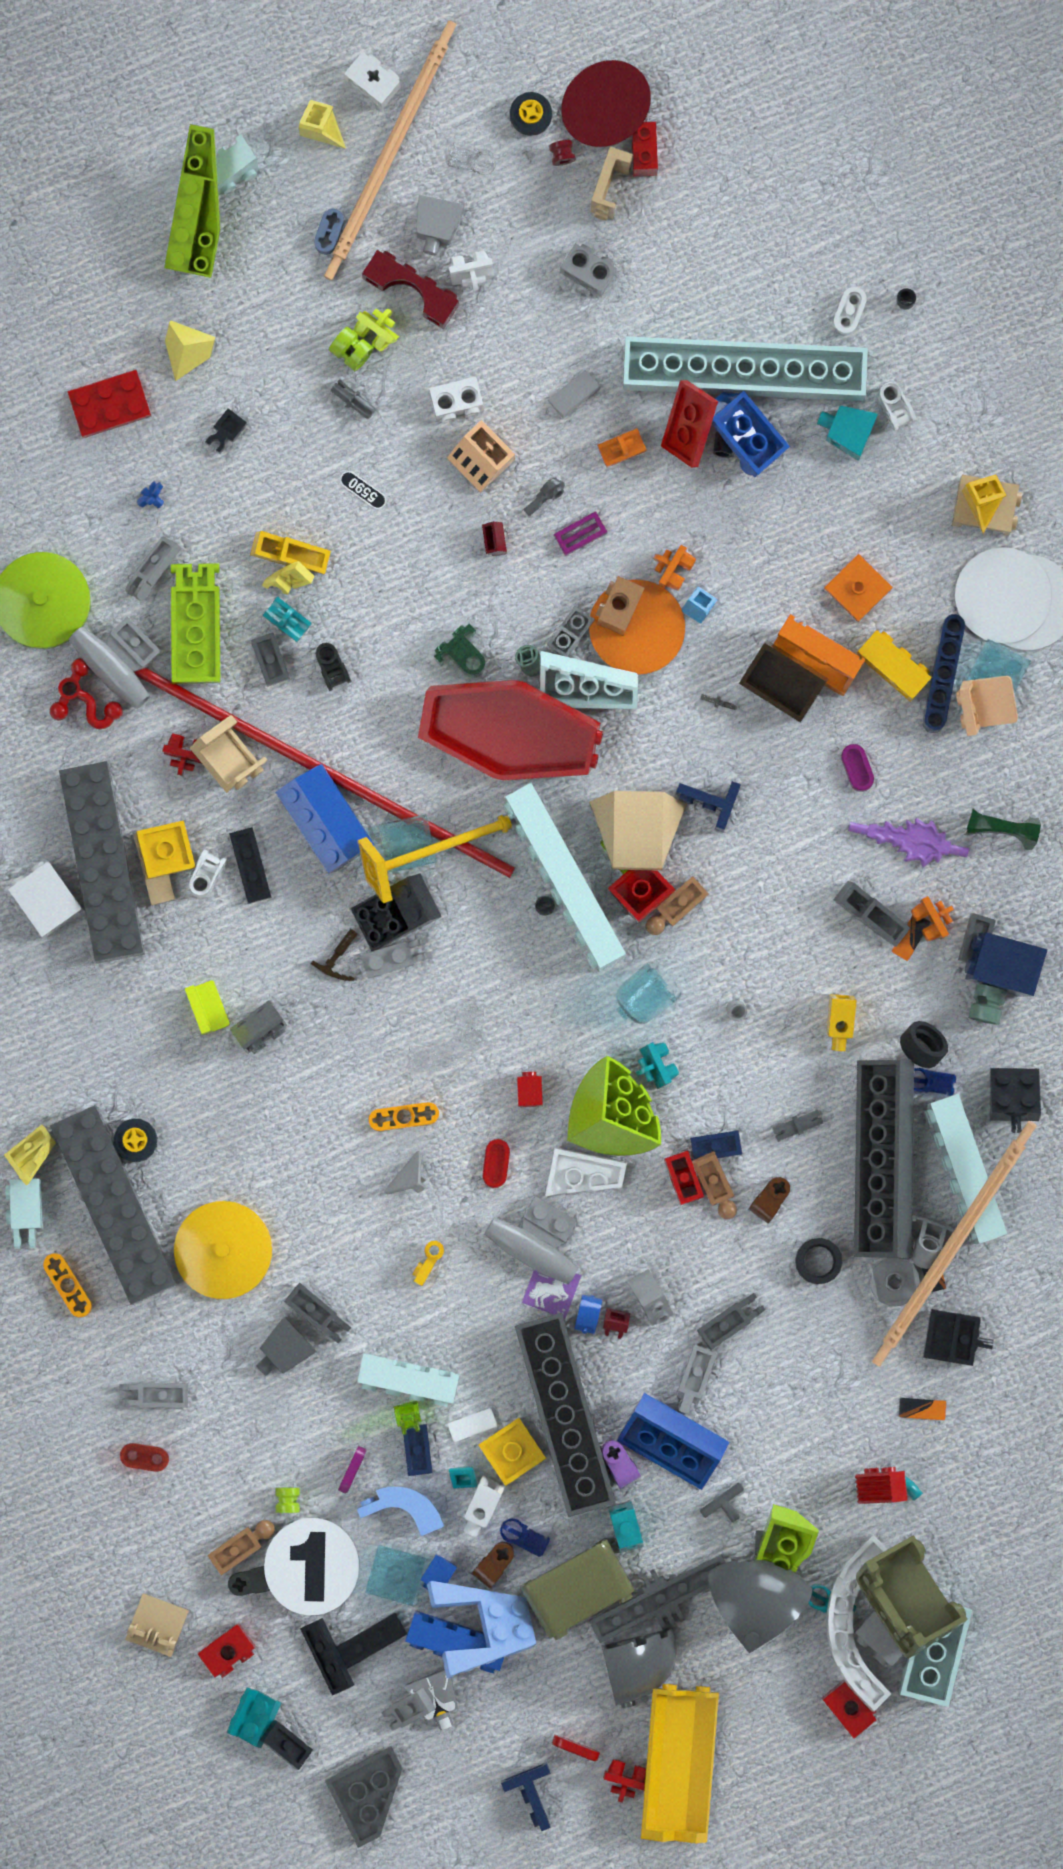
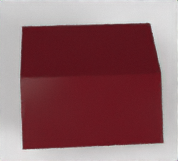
M493 521L482 524L486 554L492 556L506 555L507 549L503 522Z

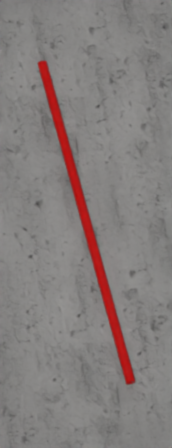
M148 668L134 672L142 680L220 722L232 715L237 721L232 727L233 729L309 770L322 764L336 785L432 837L443 841L456 836L185 688L172 684V681ZM469 842L453 847L508 878L512 876L515 867Z

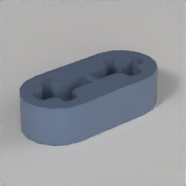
M328 209L322 216L314 240L315 248L321 254H331L339 240L344 226V217L339 210ZM333 215H336L337 220L340 222L334 223L332 230L328 229L330 223L327 218H332ZM326 234H330L329 243H331V246L327 245L325 248H322L319 241L324 240Z

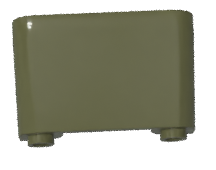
M914 1535L868 1560L856 1573L859 1587L906 1658H911L968 1620L964 1607L954 1601L948 1603L922 1561L925 1558L926 1550L922 1542L917 1540Z
M607 1538L595 1543L591 1549L588 1548L550 1571L539 1575L537 1579L529 1580L520 1585V1589L549 1639L554 1637L555 1641L567 1635L568 1628L616 1601L622 1604L633 1598L631 1593L635 1591Z

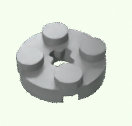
M902 1258L882 1260L873 1268L870 1276V1288L873 1295L879 1302L888 1306L907 1304L920 1284L916 1268ZM891 1275H895L898 1279L901 1278V1283L898 1284L897 1289H893L892 1285H888Z

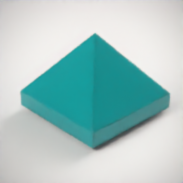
M462 1466L449 1469L453 1489L477 1487L478 1484L473 1467Z

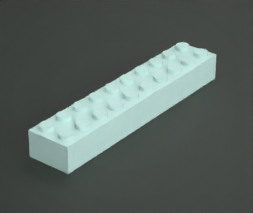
M626 336L623 390L677 393L680 380H688L707 394L720 395L722 392L741 393L745 391L748 396L864 401L866 396L868 348Z

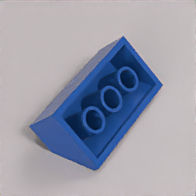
M322 764L296 777L275 792L328 874L337 872L360 856L359 839L367 837L373 846L375 845Z
M646 1393L641 1397L616 1440L700 1490L703 1489L718 1466L730 1443Z

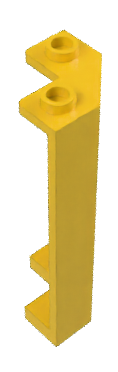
M662 1684V1688L653 1689L641 1839L659 1842L680 1841L694 1844L707 1842L719 1693L710 1692V1687L696 1686L695 1690L677 1689L675 1684Z

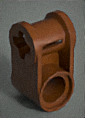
M782 1177L772 1178L763 1191L758 1194L748 1210L769 1224L790 1193L789 1182ZM782 1181L785 1191L775 1194L773 1184H779Z
M503 1541L497 1543L471 1574L491 1589L514 1557L513 1546ZM507 1548L509 1558L503 1557L499 1559L497 1549L503 1550Z

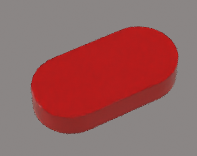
M501 1139L490 1141L485 1150L482 1176L484 1183L491 1188L501 1187L507 1179L510 1148Z
M554 1734L551 1742L552 1745L591 1761L596 1762L600 1755L599 1751L560 1735Z

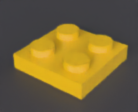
M184 820L136 831L147 880L195 869Z
M519 1417L478 1444L505 1486L546 1459Z

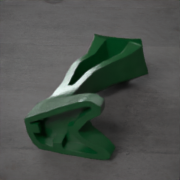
M972 808L967 832L964 835L984 833L1006 834L1014 836L1021 841L1025 850H1033L1038 842L1041 823L1039 818L1032 817L1020 823L982 815Z

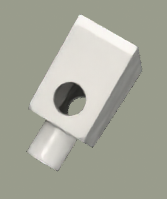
M484 1475L482 1476L464 1516L468 1520L463 1530L465 1533L477 1537L481 1527L487 1528L505 1485ZM477 1508H481V1509H483L485 1512H484V1513H480V1512L477 1511Z

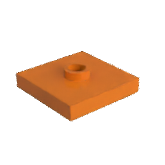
M860 554L851 560L824 587L857 622L893 588Z

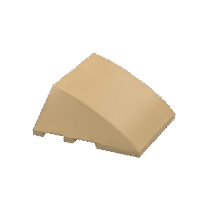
M613 791L589 801L612 869L662 870L672 840L679 827L682 814L685 811L686 803L664 792Z

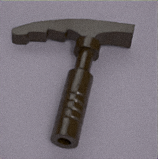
M351 928L335 948L332 957L326 960L325 963L327 965H320L314 960L310 964L330 977L344 981H354V977L340 975L338 972L334 973L331 968L336 965V960L345 953L358 933Z

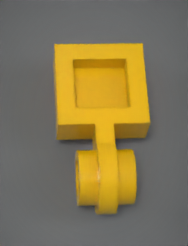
M430 1241L426 1244L424 1251L427 1259L424 1264L419 1262L412 1274L416 1277L414 1282L421 1286L424 1285L437 1260L444 1254V1247L438 1241ZM432 1246H437L439 1248V1253L437 1255L430 1254V1248Z

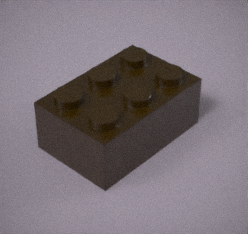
M767 640L762 645L739 684L801 723L825 686L828 678Z

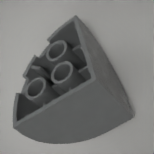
M753 1559L751 1562H738V1560L719 1565L709 1570L708 1573L709 1588L714 1602L724 1621L748 1653L769 1642L789 1627L806 1608L812 1596V1587L798 1574L790 1569L785 1570L775 1566L773 1562Z
M673 1628L601 1645L616 1706L621 1705V1708L635 1706V1700L653 1693L654 1688H660L668 1679L673 1670L677 1654V1644Z

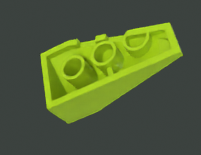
M773 1504L755 1559L773 1562L775 1566L796 1572L800 1564L812 1553L819 1530L797 1511Z

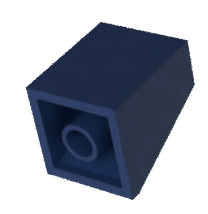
M987 932L978 933V936L974 937L971 946L973 950L972 959H969L965 965V979L978 984L1003 989L1008 994L1018 997L1034 996L1048 949Z

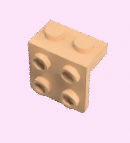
M1010 676L962 682L956 697L958 705H962L961 726L963 729L966 728L967 736L977 735L980 727L1017 722L1018 713Z

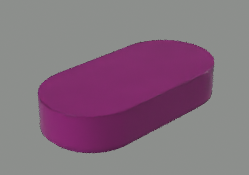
M850 744L846 746L842 751L841 760L850 785L856 791H867L874 783V775L866 753L860 745Z
M358 1445L338 1491L345 1494L348 1493L367 1452L365 1448Z

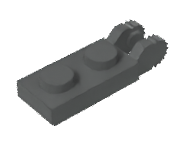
M300 1282L284 1301L321 1333H326L338 1344L342 1339L337 1333L327 1328L330 1322L334 1320L344 1331L348 1332L351 1329L346 1322L337 1316L333 1309Z
M755 1293L740 1303L736 1302L697 1329V1332L710 1350L751 1323L752 1319L766 1310L762 1305L746 1316L741 1309L755 1301V1298H757Z

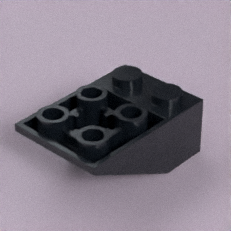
M421 873L408 876L390 886L392 900L383 903L375 894L350 908L371 952L442 917Z

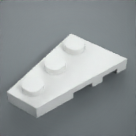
M555 1147L545 1196L621 1188L627 1162Z

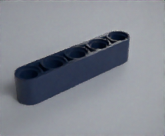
M951 614L946 617L941 626L923 716V727L930 733L939 732L947 721L965 630V621L957 614ZM950 621L957 622L959 631L951 632L947 628V623ZM946 644L953 646L955 654L952 656L945 655L942 647ZM946 668L950 672V678L941 679L938 676V669ZM942 692L945 695V702L937 703L933 699V693ZM931 715L938 716L941 720L940 726H931L928 722V717Z

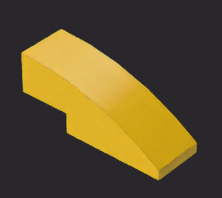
M258 531L255 533L250 556L286 566L299 561L310 572L325 574L331 551L288 537L283 538L264 531Z

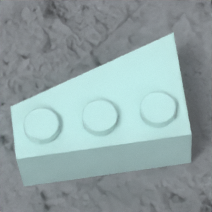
M241 134L235 138L237 143L227 150L222 147L217 151L219 154L216 156L218 195L222 192L224 194L231 192L236 188L235 184L242 180L245 182L256 176V172L259 170L257 159Z

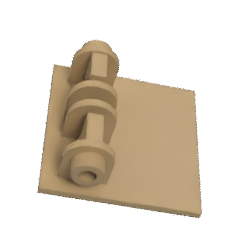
M143 1593L125 1640L172 1657L189 1610Z

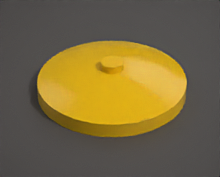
M216 1201L197 1208L183 1221L175 1238L174 1258L181 1277L193 1290L210 1298L232 1299L250 1292L263 1280L271 1264L272 1241L265 1223L254 1211L236 1202Z

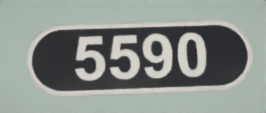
M346 471L341 475V484L375 509L385 506V495L355 473Z

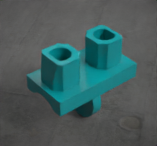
M278 596L262 615L295 642H298L312 625L308 619Z
M652 1042L639 1049L643 1058L638 1060L642 1069L636 1071L637 1076L644 1074L647 1081L653 1080L657 1089L671 1083V1080L679 1075V1071L674 1063L667 1066L663 1064L661 1058L669 1054L665 1042L658 1044Z

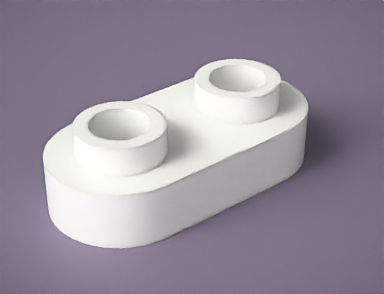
M858 287L848 288L842 296L833 321L835 330L842 335H849L857 328L866 303V294L862 289ZM855 297L858 303L853 305L849 299ZM846 319L849 321L850 325L844 327L842 326L841 321Z

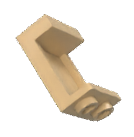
M613 147L609 148L591 200L590 212L594 213V217L605 221L608 218L614 219L616 204L606 201L605 198L615 171L629 175L633 154Z
M962 474L951 526L961 527L965 525L980 528L962 490L967 483L982 478ZM1000 481L1006 497L1002 499L986 529L1003 532L1004 535L1009 536L1011 530H1016L1018 516H1014L1015 507H1020L1022 493L1018 492L1019 485Z
M232 715L199 737L190 747L192 752L226 793L234 787L236 790L242 788L248 783L247 778L249 776L252 779L256 778L264 771L262 766L268 761L265 757L257 761L231 728L237 721Z

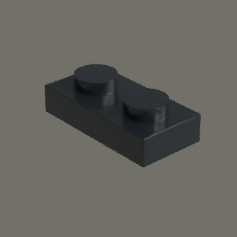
M273 1720L260 1739L262 1743L297 1770L302 1767L313 1751L312 1748L276 1720Z

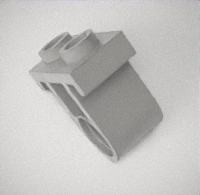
M912 1214V1237L916 1238L912 1252L913 1262L920 1268L929 1269L955 1229Z
M649 1269L627 1281L652 1326L664 1323L669 1319V1316L673 1315L664 1293Z

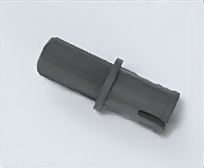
M341 379L331 388V392L342 399L348 408L352 407L366 419L371 418L375 413V407L363 399L359 391L355 392L342 382Z

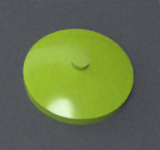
M34 552L17 558L1 573L0 626L14 641L29 648L51 649L69 642L71 635L85 625L91 607L90 590L82 572L70 560L50 552Z

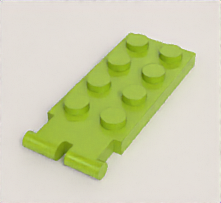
M219 563L198 564V572H192V564H171V574H176V587H171L172 684L221 683L220 587L215 586V573H220Z

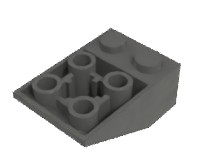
M268 1000L231 1027L230 1031L247 1054L250 1052L256 1054L266 1047L264 1042L272 1037L275 1040L286 1032L284 1028L287 1024Z

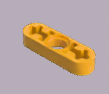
M430 1102L381 1108L371 1112L369 1124L376 1131L431 1125L438 1120L439 1110L435 1104ZM425 1107H430L432 1111H435V1115L431 1116V1120H427L425 1116L418 1117L420 1122L414 1123L415 1114L413 1108H418L417 1113L424 1112ZM407 1110L411 1113V1120L407 1124L398 1122L397 1114L399 1111ZM394 1111L393 1120L396 1124L395 1126H390L391 1121L383 1122L382 1127H378L377 1123H373V1119L377 1118L378 1113H381L382 1117H390L388 1112Z
M53 1253L48 1255L43 1262L44 1270L66 1306L76 1317L87 1316L92 1310L91 1300L67 1261L60 1254ZM52 1258L54 1260H61L59 1268L62 1272L66 1269L68 1271V1274L62 1275L57 1281L54 1276L59 1274L55 1269L50 1270L48 1267L51 1265L50 1259ZM66 1278L72 1279L75 1284L73 1291L69 1293L61 1289V1282ZM78 1290L81 1292V1295L77 1296L79 1301L87 1303L84 1307V1313L75 1311L74 1308L77 1304L74 1299H71L70 1302L67 1297L75 1295Z

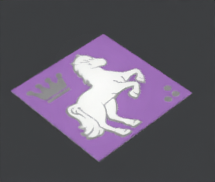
M534 1270L522 1303L553 1315L562 1313L563 1318L566 1319L582 1275L576 1273L570 1284H566Z

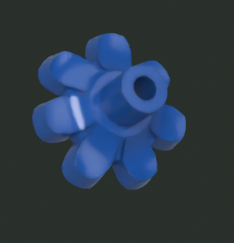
M153 481L149 489L147 487L143 488L141 491L143 496L137 500V505L144 507L147 504H153L156 508H160L164 504V501L159 497L163 485L160 482L156 483Z

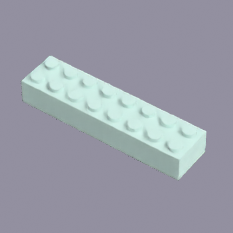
M532 783L507 795L503 808L509 819H515L518 825L515 826V830L521 841L527 840L529 844L527 851L533 862H539L541 866L539 873L545 884L550 882L553 887L550 893L556 904L559 905L561 903L565 909L562 913L569 926L574 925L577 931L574 936L579 946H585L589 952L586 954V958L592 969L597 967L600 972L624 959L626 953Z

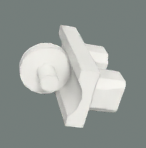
M485 251L475 252L473 254L474 262L465 263L462 256L452 257L451 266L449 267L452 286L462 284L463 287L472 285L473 292L478 291L477 284L486 282L487 278L494 277L492 259L487 257Z

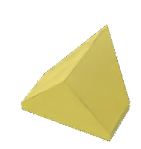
M310 100L299 123L300 136L346 149L333 113V106Z
M170 320L165 344L175 381H177L211 357L216 337Z

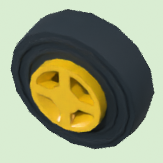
M525 92L517 96L511 104L509 111L510 121L513 127L521 134L528 136L538 135L544 132L550 125L552 107L548 99L536 92Z
M132 1118L124 1121L117 1127L113 1143L117 1153L123 1159L130 1162H141L147 1160L154 1153L158 1137L155 1129L149 1122Z

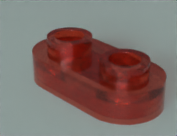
M129 1443L120 1452V1460L125 1466L147 1471H162L168 1466L170 1460L169 1454L164 1448L151 1445ZM132 1450L137 1452L135 1460H131L128 1456ZM156 1454L162 1458L159 1464L153 1462V1456Z

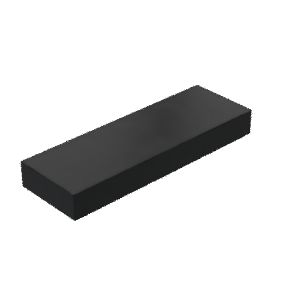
M253 827L229 833L248 904L272 898Z
M393 1613L336 1647L348 1669L407 1635V1632L397 1614Z
M323 1618L300 1628L332 1696L354 1686V1682Z

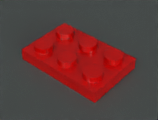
M137 370L67 391L82 438L152 417Z
M680 380L661 447L691 468L699 467L718 401L688 380Z

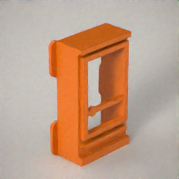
M790 614L779 631L774 645L827 677L828 681L825 686L844 696L863 665L865 658L862 657L860 660V656L808 625L804 627L803 622L800 621L798 623L794 621L795 617Z

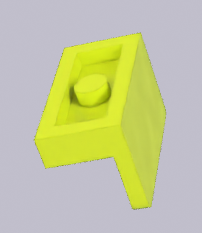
M213 980L197 986L192 985L184 988L203 1036L230 1025Z

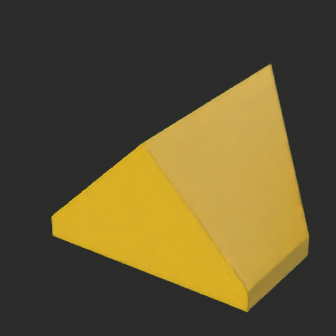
M996 474L969 482L962 490L983 534L1002 499L1006 497Z

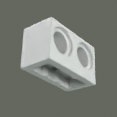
M476 377L429 388L437 421L450 422L455 420L456 416L465 414L466 417L474 416L480 413L479 410L483 409ZM466 393L473 394L475 396L474 402L465 403L462 400L463 395ZM442 399H448L452 402L451 407L448 409H442L438 404Z

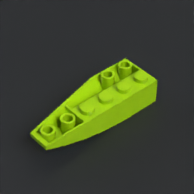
M190 124L164 268L212 278L221 230L215 131L213 128Z

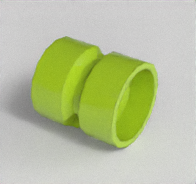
M347 326L337 335L328 350L338 359L344 358V363L356 372L368 360L374 347L364 339L358 340V334ZM354 347L356 350L351 354L350 351Z

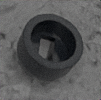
M908 288L900 290L896 298L897 305L904 310L912 308L916 302L915 292Z
M541 896L535 903L536 911L543 916L550 915L555 907L553 899L549 896ZM551 902V906L539 908V904Z

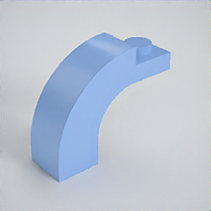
M388 1486L377 1489L376 1492L379 1500L375 1501L374 1497L368 1498L360 1502L362 1507L357 1508L360 1518L388 1507L404 1509L414 1518L421 1536L444 1527L442 1518L435 1505L426 1496L408 1487Z

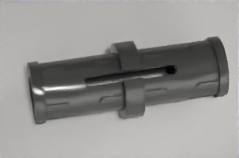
M818 1109L799 1118L797 1116L792 1117L791 1121L772 1127L774 1134L784 1131L775 1136L777 1141L780 1142L797 1133L798 1135L804 1134L803 1131L823 1124V1120L819 1117L811 1121V1119L820 1116Z

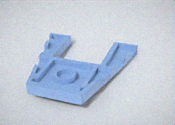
M430 1581L427 1584L432 1608L478 1605L487 1648L445 1651L442 1654L447 1678H452L456 1674L465 1673L473 1670L475 1667L495 1662L502 1657H508L525 1651L536 1645L527 1599L525 1597Z

